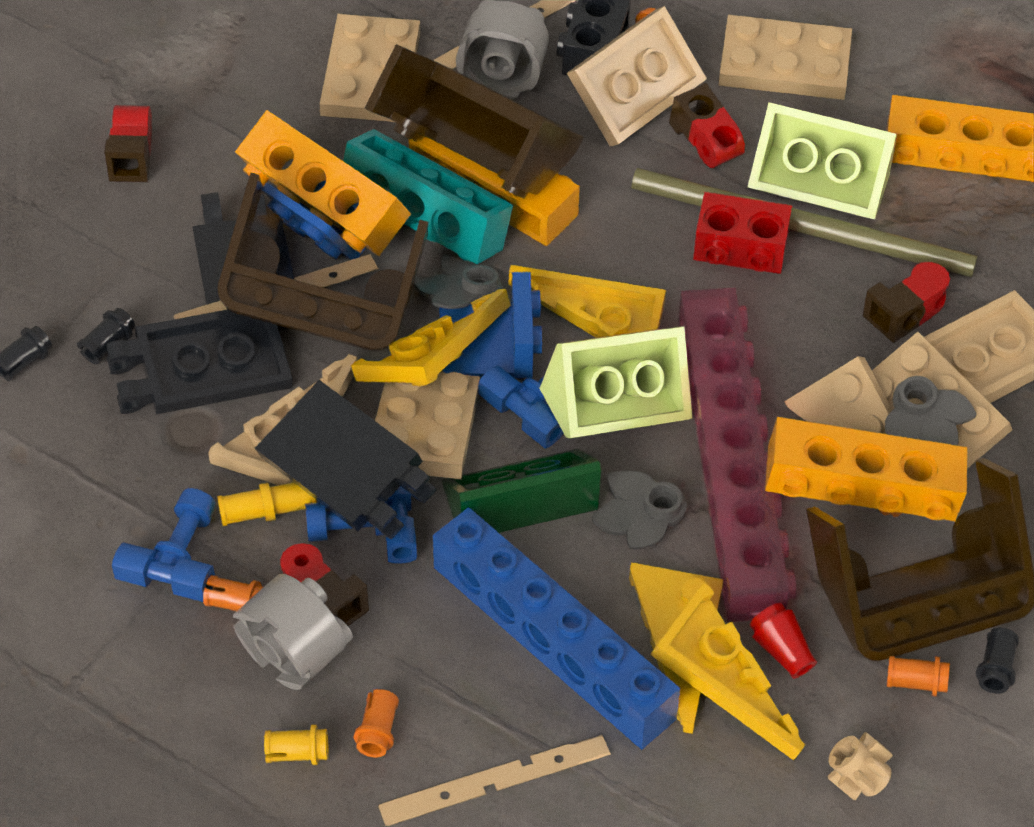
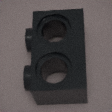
M578 0L577 4L570 3L566 18V27L569 29L568 32H560L556 49V56L563 57L562 75L568 76L567 72L629 28L631 0Z

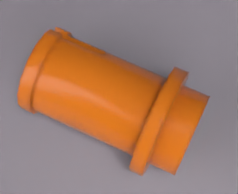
M211 575L206 584L213 586V590L204 588L203 603L208 607L214 606L237 611L263 587L261 582L256 580L247 584Z
M890 656L887 687L932 691V696L937 697V692L947 693L950 663L940 662V657L935 656V661Z
M375 689L373 693L369 692L367 695L362 725L356 728L353 738L357 743L356 748L361 754L377 758L384 756L386 751L393 746L394 737L391 729L399 699L390 691Z

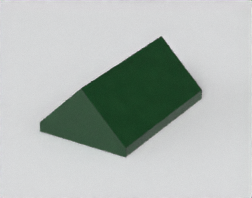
M573 449L463 474L461 479L445 478L442 479V484L453 519L469 507L500 533L599 510L601 467L599 460L579 449Z

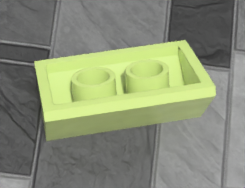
M769 102L748 188L875 219L890 176L897 134Z
M671 327L558 343L539 389L565 437L575 438L692 419L684 327Z

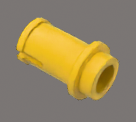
M317 724L311 725L310 730H265L264 752L267 754L265 755L266 763H272L276 761L311 760L312 765H318L319 760H328L327 729H318Z

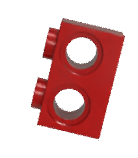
M704 192L696 229L693 260L715 265L721 264L752 269L758 272L781 274L792 205Z

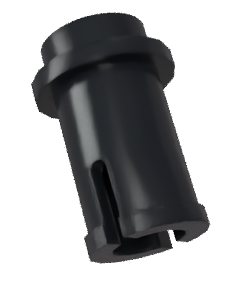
M116 308L114 311L107 310L103 314V321L84 339L77 342V347L82 349L80 353L89 362L97 365L108 354L107 343L118 340L126 341L133 337L132 331L136 327L135 322L121 308Z
M34 326L31 329L25 327L21 331V337L0 352V375L5 380H12L16 374L37 358L43 360L48 356V350L52 348V343L38 326Z
M998 627L991 629V633H987L984 659L976 668V677L979 680L980 687L989 693H1004L1016 680L1013 663L1016 648L1019 644V637L1010 629Z

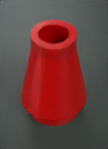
M781 602L775 603L761 611L751 620L749 626L754 631L752 639L782 665L793 679L803 676L817 664L792 609L786 610Z

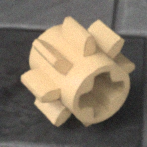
M864 732L860 740L855 736H847L833 747L829 755V765L834 771L828 775V779L853 800H856L860 793L865 796H874L886 787L891 778V768L885 762L893 755L867 732Z

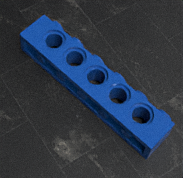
M468 507L433 535L434 569L641 750L677 720L680 687Z

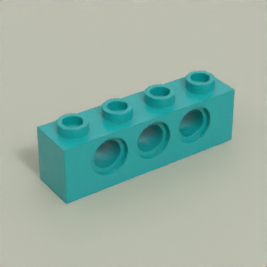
M375 129L347 141L343 162L399 199L411 213L404 223L405 225L417 231L419 220L429 222L427 240L437 242L457 253L463 260L479 264L503 250L513 209L511 203Z

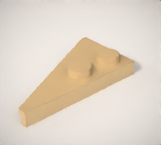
M348 354L346 358L333 362L322 370L323 378L320 381L343 397L354 376L351 365L357 361V356ZM314 384L305 390L297 387L271 405L265 414L255 416L243 425L244 432L226 445L222 446L219 442L213 445L208 452L210 464L276 485L292 483L289 478L261 458L255 447Z
M859 356L784 401L790 410L807 422L885 434V420L892 411L865 357Z

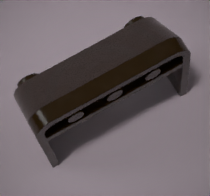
M398 44L395 45L364 108L396 122L393 130L417 142L420 135L430 138L497 173V176L504 179L501 188L523 199L526 198L528 192L538 195L577 153L584 139L583 136L475 80Z
M250 172L218 282V295L222 304L229 311L369 351H381L388 348L397 338L410 300L428 236L429 222L419 220L405 273L392 269L376 272L368 280L363 298L276 275L280 262V251L276 242L266 234L251 230L263 187L260 175Z
M985 458L975 460L983 506L965 511L956 519L951 534L954 552L871 577L868 575L867 564L864 558L848 547L845 525L815 506L806 509L819 581L852 647L858 653L869 660L882 661L889 659L890 656H899L1019 620L1031 612L1034 607V570L1018 474Z

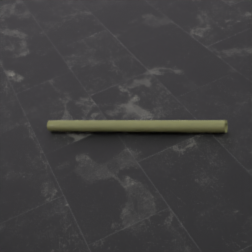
M636 168L631 186L635 190L700 207L704 192L760 200L641 168ZM792 208L789 230L918 264L933 262L943 266L949 272L968 277L973 276L978 258L976 255Z

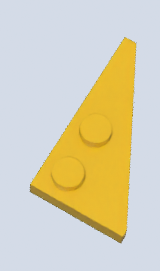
M516 265L510 266L508 285L512 287V272H531V290H540L541 305L595 338L659 329L665 303L666 290Z
M498 289L471 302L474 313L454 323L450 316L445 315L416 330L413 334L394 341L389 345L391 355L380 361H366L362 358L355 361L351 368L356 382L411 383L413 386H424L432 383L450 362L458 359L462 351L511 306L507 290Z
M632 562L630 565L629 581L631 586L635 587L641 605V616L644 625L650 631L652 649L656 647L703 582L707 583L715 593L710 600L718 611L723 579ZM656 659L660 671L680 687L677 720L683 726V732L693 734L701 692Z
M703 582L650 655L794 760L805 746L799 737L797 726L789 713L782 716L767 692L771 684L752 653L742 645L740 634L732 622L725 624L710 600L715 593L707 583Z

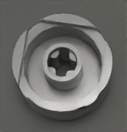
M482 1L478 9L470 16L456 56L458 72L511 100L518 98L521 92L533 89L538 82L549 47V34L544 24L543 14L538 9L527 8L514 2Z
M278 574L233 615V618L240 619L233 626L237 637L247 652L262 668L271 663L282 673L276 680L293 690L302 689L345 649L346 644L353 638L349 627L341 619L335 617L324 604L327 601V595L321 586L311 578H306L300 582L287 574Z

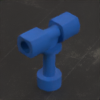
M499 365L489 369L479 380L478 395L500 413L510 409L522 419L521 430L543 448H549L557 442L564 433L539 389L544 377L539 381L527 378L520 383Z
M400 486L385 502L396 511L397 515L395 517L405 525L392 540L385 536L388 562L397 564L408 563L417 559L414 518L409 517L407 513L411 510V494ZM320 502L305 503L308 542L328 540L327 531L353 529L333 512L325 511V506ZM367 522L362 528L374 526ZM375 527V536L384 535Z
M193 488L183 490L174 507V512L179 521L169 541L158 542L153 550L123 542L118 547L112 561L115 579L147 587L152 579L171 584L174 595L203 602L204 588L213 590V586L207 585L206 582L211 575H215L213 565L191 560V556L186 549L196 528L206 527L210 524L217 509L216 501L209 494Z

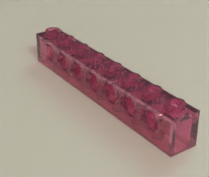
M735 287L681 291L678 321L679 326L684 327L690 396L720 579H723L722 593L727 622L751 621L757 614L775 603L781 602L787 610L788 600L796 598V579L794 570H786L784 558L789 556V542L786 529L779 530L777 519H780L782 514L780 493L765 491L768 452H765L763 442H767L768 427L766 415L758 414L756 406L761 403V387L759 378L751 377L750 368H754L753 343L744 339V333H747L748 330L747 309L745 305L738 306Z

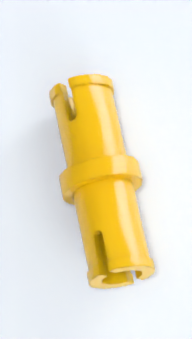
M267 482L259 484V489L217 496L222 526L265 517L266 522L276 520L275 515L306 509L305 503H317L316 499L294 482L272 487Z

